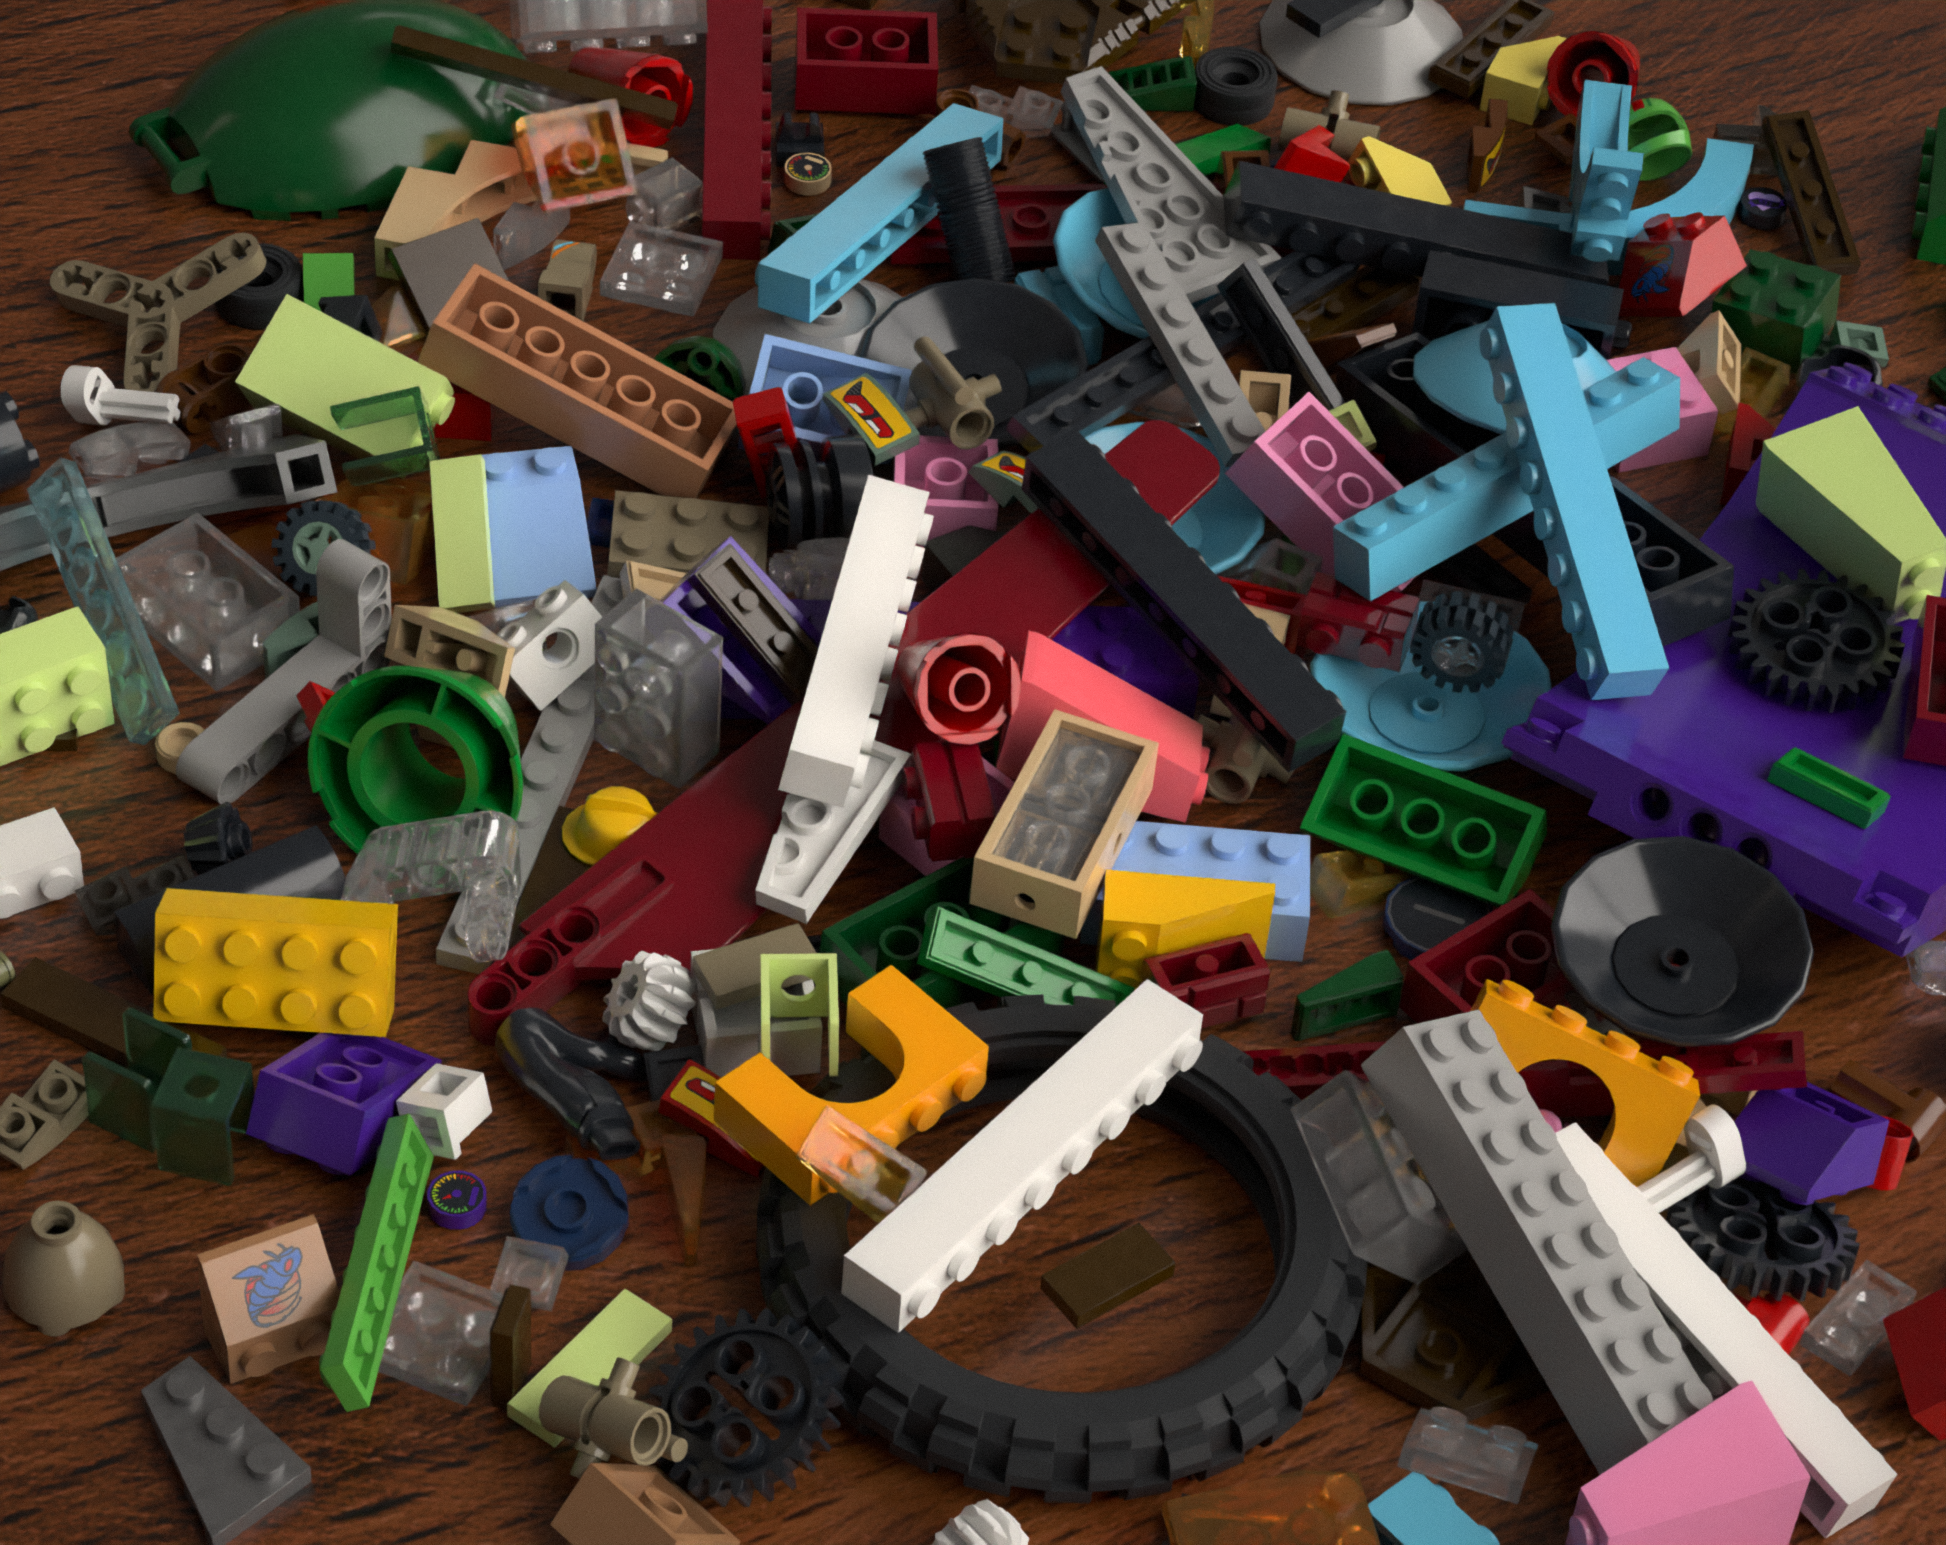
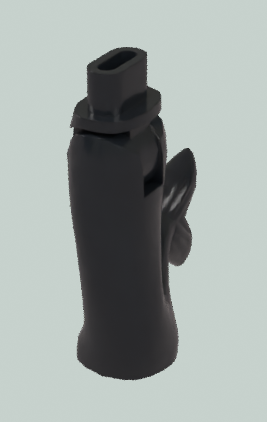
M540 1008L518 1009L511 1013L496 1033L495 1048L502 1064L518 1086L545 1106L572 1137L577 1138L578 1143L585 1150L596 1151L603 1160L626 1159L635 1155L640 1148V1142L632 1133L634 1122L617 1091L609 1082L594 1072L604 1070L615 1077L634 1081H646L642 1055L629 1049L619 1042L617 1037L609 1034V1027L603 1028L595 1039H589L571 1032L549 1013Z

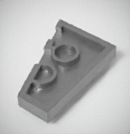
M191 1356L141 1390L143 1406L169 1461H173L184 1484V1492L192 1509L196 1510L203 1524L205 1537L209 1545H226L311 1482V1467Z

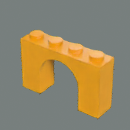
M892 965L849 992L847 1002L846 1033L884 1064L897 1080L883 1094L873 1099L856 1103H837L820 1099L802 1089L760 1052L715 1082L714 1121L810 1206L828 1193H837L842 1190L855 1174L874 1161L881 1162L888 1158L900 1143L917 1131L924 1132L930 1129L943 1113L961 1101H970L978 1095L985 1085L989 1046Z
M1486 979L1470 1011L1480 1010L1486 1022L1494 1029L1498 1042L1516 1072L1518 1073L1533 1063L1550 1059L1573 1061L1592 1070L1606 1084L1614 1101L1613 1114L1598 1144L1599 1147L1636 1187L1657 1176L1700 1097L1698 1080L1692 1077L1694 1074L1693 1070L1671 1057L1662 1056L1661 1060L1658 1061L1639 1052L1640 1045L1619 1032L1609 1031L1607 1036L1587 1027V1020L1579 1013L1567 1007L1556 1005L1554 1010H1551L1532 1001L1534 998L1533 993L1515 982L1503 980L1501 985Z

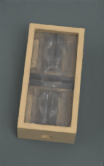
M1054 709L974 857L969 904L1076 939L1104 885L1106 870L1112 869L1152 791L1159 743Z

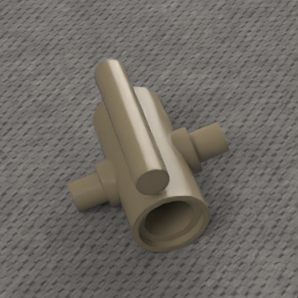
M1332 90L1328 107H1323L1321 114L1290 107L1287 108L1280 134L1279 151H1285L1291 140L1321 125L1335 135L1328 149L1348 162L1362 138L1370 136L1379 140L1381 126L1349 120L1350 114L1346 112L1349 94Z
M926 336L920 337L914 344V351L922 361L912 370L909 378V387L918 399L917 407L905 411V414L916 429L924 425L929 429L938 425L950 441L960 449H972L980 446L990 437L994 428V418L985 406V399L1002 392L997 376L993 373L979 380L975 377L964 380L931 338Z
M1202 714L1199 716L1197 722L1203 725L1202 739L1209 742L1208 747L1214 751L1205 770V773H1208L1206 790L1213 797L1225 803L1237 804L1244 802L1250 797L1258 777L1265 778L1267 774L1285 784L1288 782L1293 771L1288 773L1233 714H1231L1228 722L1222 720L1220 724Z
M617 1357L609 1378H602L599 1386L566 1375L555 1378L547 1386L539 1406V1419L542 1426L548 1432L575 1441L573 1449L577 1450L578 1454L569 1475L580 1479L590 1463H601V1461L608 1463L611 1455L643 1466L655 1463L660 1457L673 1462H680L685 1457L688 1449L687 1441L684 1438L671 1434V1422L668 1414L662 1408L634 1399L636 1391L631 1388L639 1371V1365Z

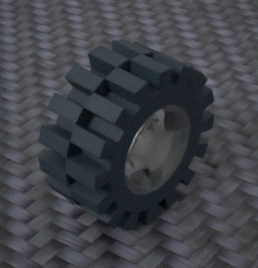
M1453 592L1450 601L1445 593L1436 596L1434 603L1429 600L1424 605L1423 612H1420L1414 631L1410 653H1414L1412 662L1415 667L1423 665L1420 674L1426 680L1435 675L1437 677L1435 686L1443 689L1445 683L1449 682L1453 684L1452 692L1461 693L1463 686L1468 685L1470 693L1480 691L1481 684L1488 689L1494 685L1496 678H1501L1513 642L1512 636L1514 631L1512 625H1507L1509 617L1504 611L1495 615L1496 603L1489 600L1483 606L1479 604L1481 595L1472 593L1468 601L1463 600L1462 592Z

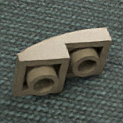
M54 1059L23 1098L11 1093L0 1106V1157L22 1170L40 1160L65 1140L102 1101L105 1096L100 1085Z

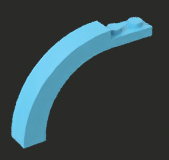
M1707 138L1701 167L1687 185L1662 201L1630 211L1627 220L1626 238L1619 261L1607 260L1608 274L1622 275L1628 241L1643 231V224L1656 215L1668 213L1671 217H1681L1697 212L1702 213L1703 216L1725 215L1728 224H1730L1739 209L1741 197L1745 191L1754 145ZM1465 200L1464 210L1573 233V228H1569L1571 213Z

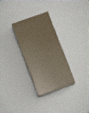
M799 923L693 956V971L716 1010L761 996L760 954H817ZM804 975L791 976L782 983V988L811 980V978Z

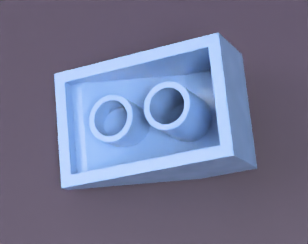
M765 334L749 394L775 387L782 388L797 439H806L818 462L824 438L846 435L822 400L823 393L864 373H868L904 410L912 370ZM778 429V430L770 431V432H767V433L755 435L754 437H758V436H762V435H765V434L777 432V431H780V430H782V429ZM739 436L737 449L745 450L741 436ZM892 458L880 464H890Z
M572 446L482 455L485 460L495 608L535 604L537 598L545 590L553 586H559L564 580L582 592L586 598L594 597L597 587L581 483Z

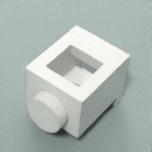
M437 1063L396 1100L399 1116L410 1113L433 1155L454 1160L462 1154L460 1143L492 1113L483 1072Z

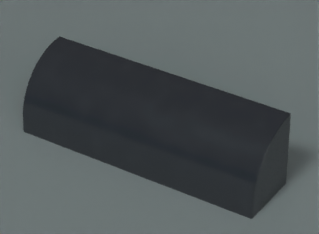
M317 825L170 887L172 889L351 901L348 884L339 860ZM166 890L114 911L118 951L149 993L154 992L155 912Z

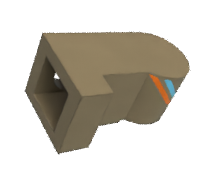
M556 239L552 247L547 269L542 270L538 281V297L550 304L560 298L574 299V308L561 310L584 321L593 289L592 283L597 257L596 244Z

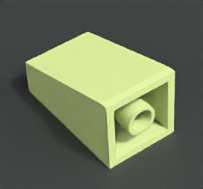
M288 294L284 297L235 381L255 410L316 439L324 440L327 444L402 479L406 477L410 468L417 469L421 465L429 449V442L426 440L436 423L442 425L447 420L455 403V398L452 397L455 391L447 377Z
M1858 406L1763 442L1756 506L1759 511L1837 579L1843 575L1848 576V588L1853 590L1865 584L1867 585L1865 594L1867 599L1881 596L1884 599L1881 611L1889 610L1896 612L1894 624L1909 618L1919 619L1926 595L1941 596L1946 569V538Z

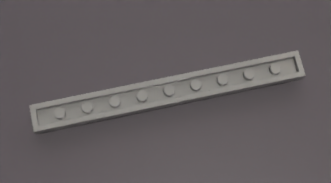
M603 575L591 604L621 640L543 709L521 758L523 795L517 821L500 848L484 863L476 868L473 866L436 948L437 965L480 974L496 960L559 806L564 807L642 629L638 621L645 614L625 610L619 578Z

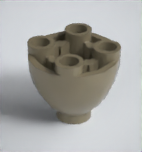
M51 1201L36 1209L32 1218L19 1228L6 1250L3 1261V1294L10 1309L27 1323L37 1325L38 1330L42 1334L61 1336L66 1334L71 1328L97 1320L122 1301L125 1296L123 1259L109 1231L88 1214L79 1211L76 1206L69 1202Z

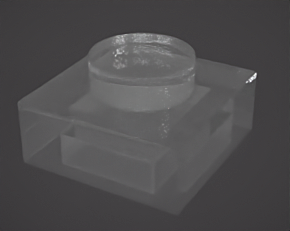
M507 1236L489 1292L495 1301L501 1302L505 1289L509 1288L510 1284L530 1288L531 1308L552 1312L569 1255L564 1247Z

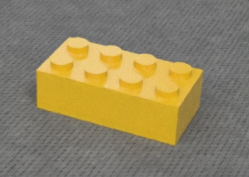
M167 888L155 912L153 1021L386 1037L394 1013L398 904Z

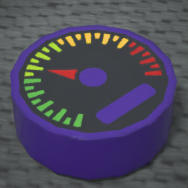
M449 1171L440 1174L432 1180L427 1191L428 1213L431 1219L439 1226L448 1229H465L474 1226L483 1218L486 1212V1187L483 1181L475 1174L466 1171Z

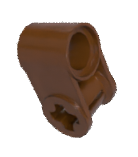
M235 344L215 346L189 364L168 373L160 381L155 392L176 394L180 399L177 408L180 410V418H182L181 421L184 428L193 434L203 433L217 422L238 410L246 408L250 404L249 400L235 383L249 359V353L245 348Z

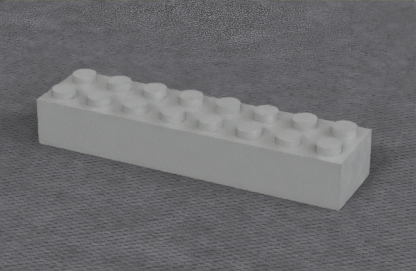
M1480 1010L1403 1027L1361 1064L1362 1069L1600 1475L1713 1402L1709 1389L1701 1382L1682 1350L1678 1337L1670 1330L1652 1300L1647 1285L1636 1273L1621 1248L1616 1233L1606 1223L1590 1196L1586 1183L1575 1171L1557 1141L1555 1131L1544 1119L1529 1094L1525 1081L1514 1069L1498 1042L1494 1029L1486 1022Z

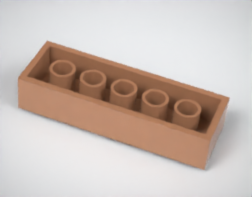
M475 263L433 321L418 363L447 377L448 381L664 496L697 499L728 448L737 428L732 401Z

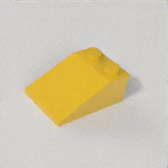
M1106 870L1096 945L1095 972L1135 988V991L1140 986V981H1143L1141 977L1143 959L1244 933L1251 934L1262 956L1265 958L1275 897V883Z

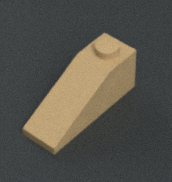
M395 605L384 657L406 666L459 671L478 676L494 686L505 698L515 648L478 621L441 607Z

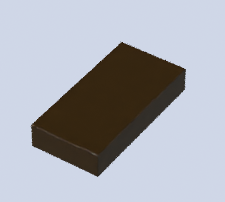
M1138 1222L1044 1273L1041 1276L1040 1289L1072 1325L1078 1329L1174 1276L1176 1262Z
M510 1284L509 1288L505 1289L490 1328L491 1402H493V1407L507 1410V1403L523 1388L531 1366V1289Z

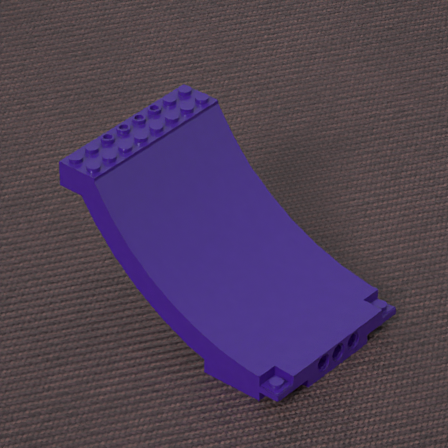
M1844 363L1843 368L1830 366L1829 369L1810 372L1805 384L1771 438L1858 406L1946 538V407L1935 405L1932 410L1915 402L1918 397L1915 392L1896 384H1889L1888 389L1870 381L1873 375L1871 372L1850 363ZM1761 452L1729 502L1700 539L1701 542L1734 565L1730 619L1664 646L1663 649L1669 670L1651 695L1591 700L1585 680H1582L1576 671L1548 692L1538 696L1527 721L1508 728L1501 744L1504 745V748L1513 752L1511 759L1593 800L1588 813L1589 816L1634 839L1686 836L1733 848L1775 874L1800 907L1902 958L1946 931V766L1903 758L1913 635L1919 619L1909 618L1894 624L1903 627L1901 642L1905 643L1896 679H1890L1888 690L1885 693L1876 690L1873 702L1868 703L1858 697L1855 709L1853 710L1847 708L1841 701H1836L1833 713H1829L1822 702L1815 701L1814 707L1810 712L1806 711L1803 699L1796 698L1792 704L1786 706L1784 705V693L1778 691L1767 697L1764 695L1766 682L1762 681L1755 684L1747 682L1750 669L1739 670L1735 667L1738 655L1729 653L1731 638L1728 637L1736 602L1743 601L1745 590L1750 588L1757 591L1761 578L1776 584L1778 572L1781 571L1788 575L1791 580H1797L1799 569H1804L1810 579H1817L1820 571L1826 570L1829 582L1836 583L1838 580L1757 508L1756 497L1762 458ZM1946 569L1940 596L1946 598ZM1796 747L1889 793L1888 795L1891 798L1885 812L1867 829H1863L1767 781L1773 764L1792 748Z

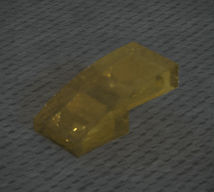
M1195 0L1191 3L1190 16H1184L1180 56H1192L1194 69L1199 58L1210 51L1214 0Z

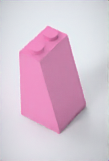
M1752 1380L1739 1384L1582 1486L1573 1516H1571L1569 1521L1570 1528L1565 1545H1789L1811 1477Z

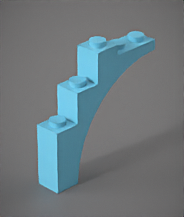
M1584 80L1578 104L1568 202H1572L1569 228H1573L1570 255L1584 256L1590 261H1619L1626 238L1627 220L1642 172L1644 153L1628 151L1631 85Z

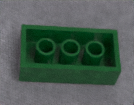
M963 856L822 930L819 953H837L838 998L846 1006L849 992L892 965L941 1007L947 1009L964 1003H970L988 992L917 964L928 913L931 910L941 907L1054 955L1062 953L1065 935L969 904L974 858H965Z

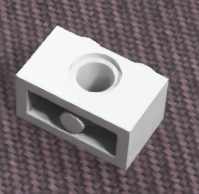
M566 580L559 586H553L545 590L537 598L535 607L518 622L506 625L497 634L515 648L509 681L524 698L540 711L621 640L586 596ZM557 632L558 636L555 644L550 649L542 651V644L546 637Z

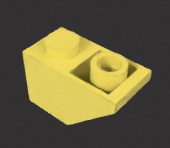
M1555 36L1501 47L1486 72L1480 110L1487 112L1489 99L1508 100L1507 118L1532 125L1540 110H1548L1552 103L1547 90L1548 60L1557 46L1567 38Z
M1370 136L1362 138L1348 160L1350 164V177L1358 187L1445 206H1451L1452 204L1431 163Z

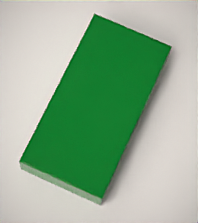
M1796 747L1792 748L1773 764L1767 781L1863 829H1867L1885 812L1891 798L1888 795L1889 793Z

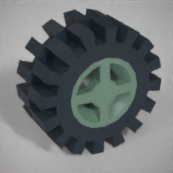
M319 500L301 503L302 507L289 510L286 513L289 518L286 521H279L276 530L280 531L278 539L272 538L271 548H277L278 556L272 557L274 565L281 566L283 572L279 575L284 582H291L293 584L292 588L298 592L317 596V565L324 550L330 545L328 542L330 536L331 543L337 539H344L369 554L370 550H376L375 540L369 539L368 533L372 532L369 523L361 521L360 518L363 515L357 510L347 508L348 505L340 502Z

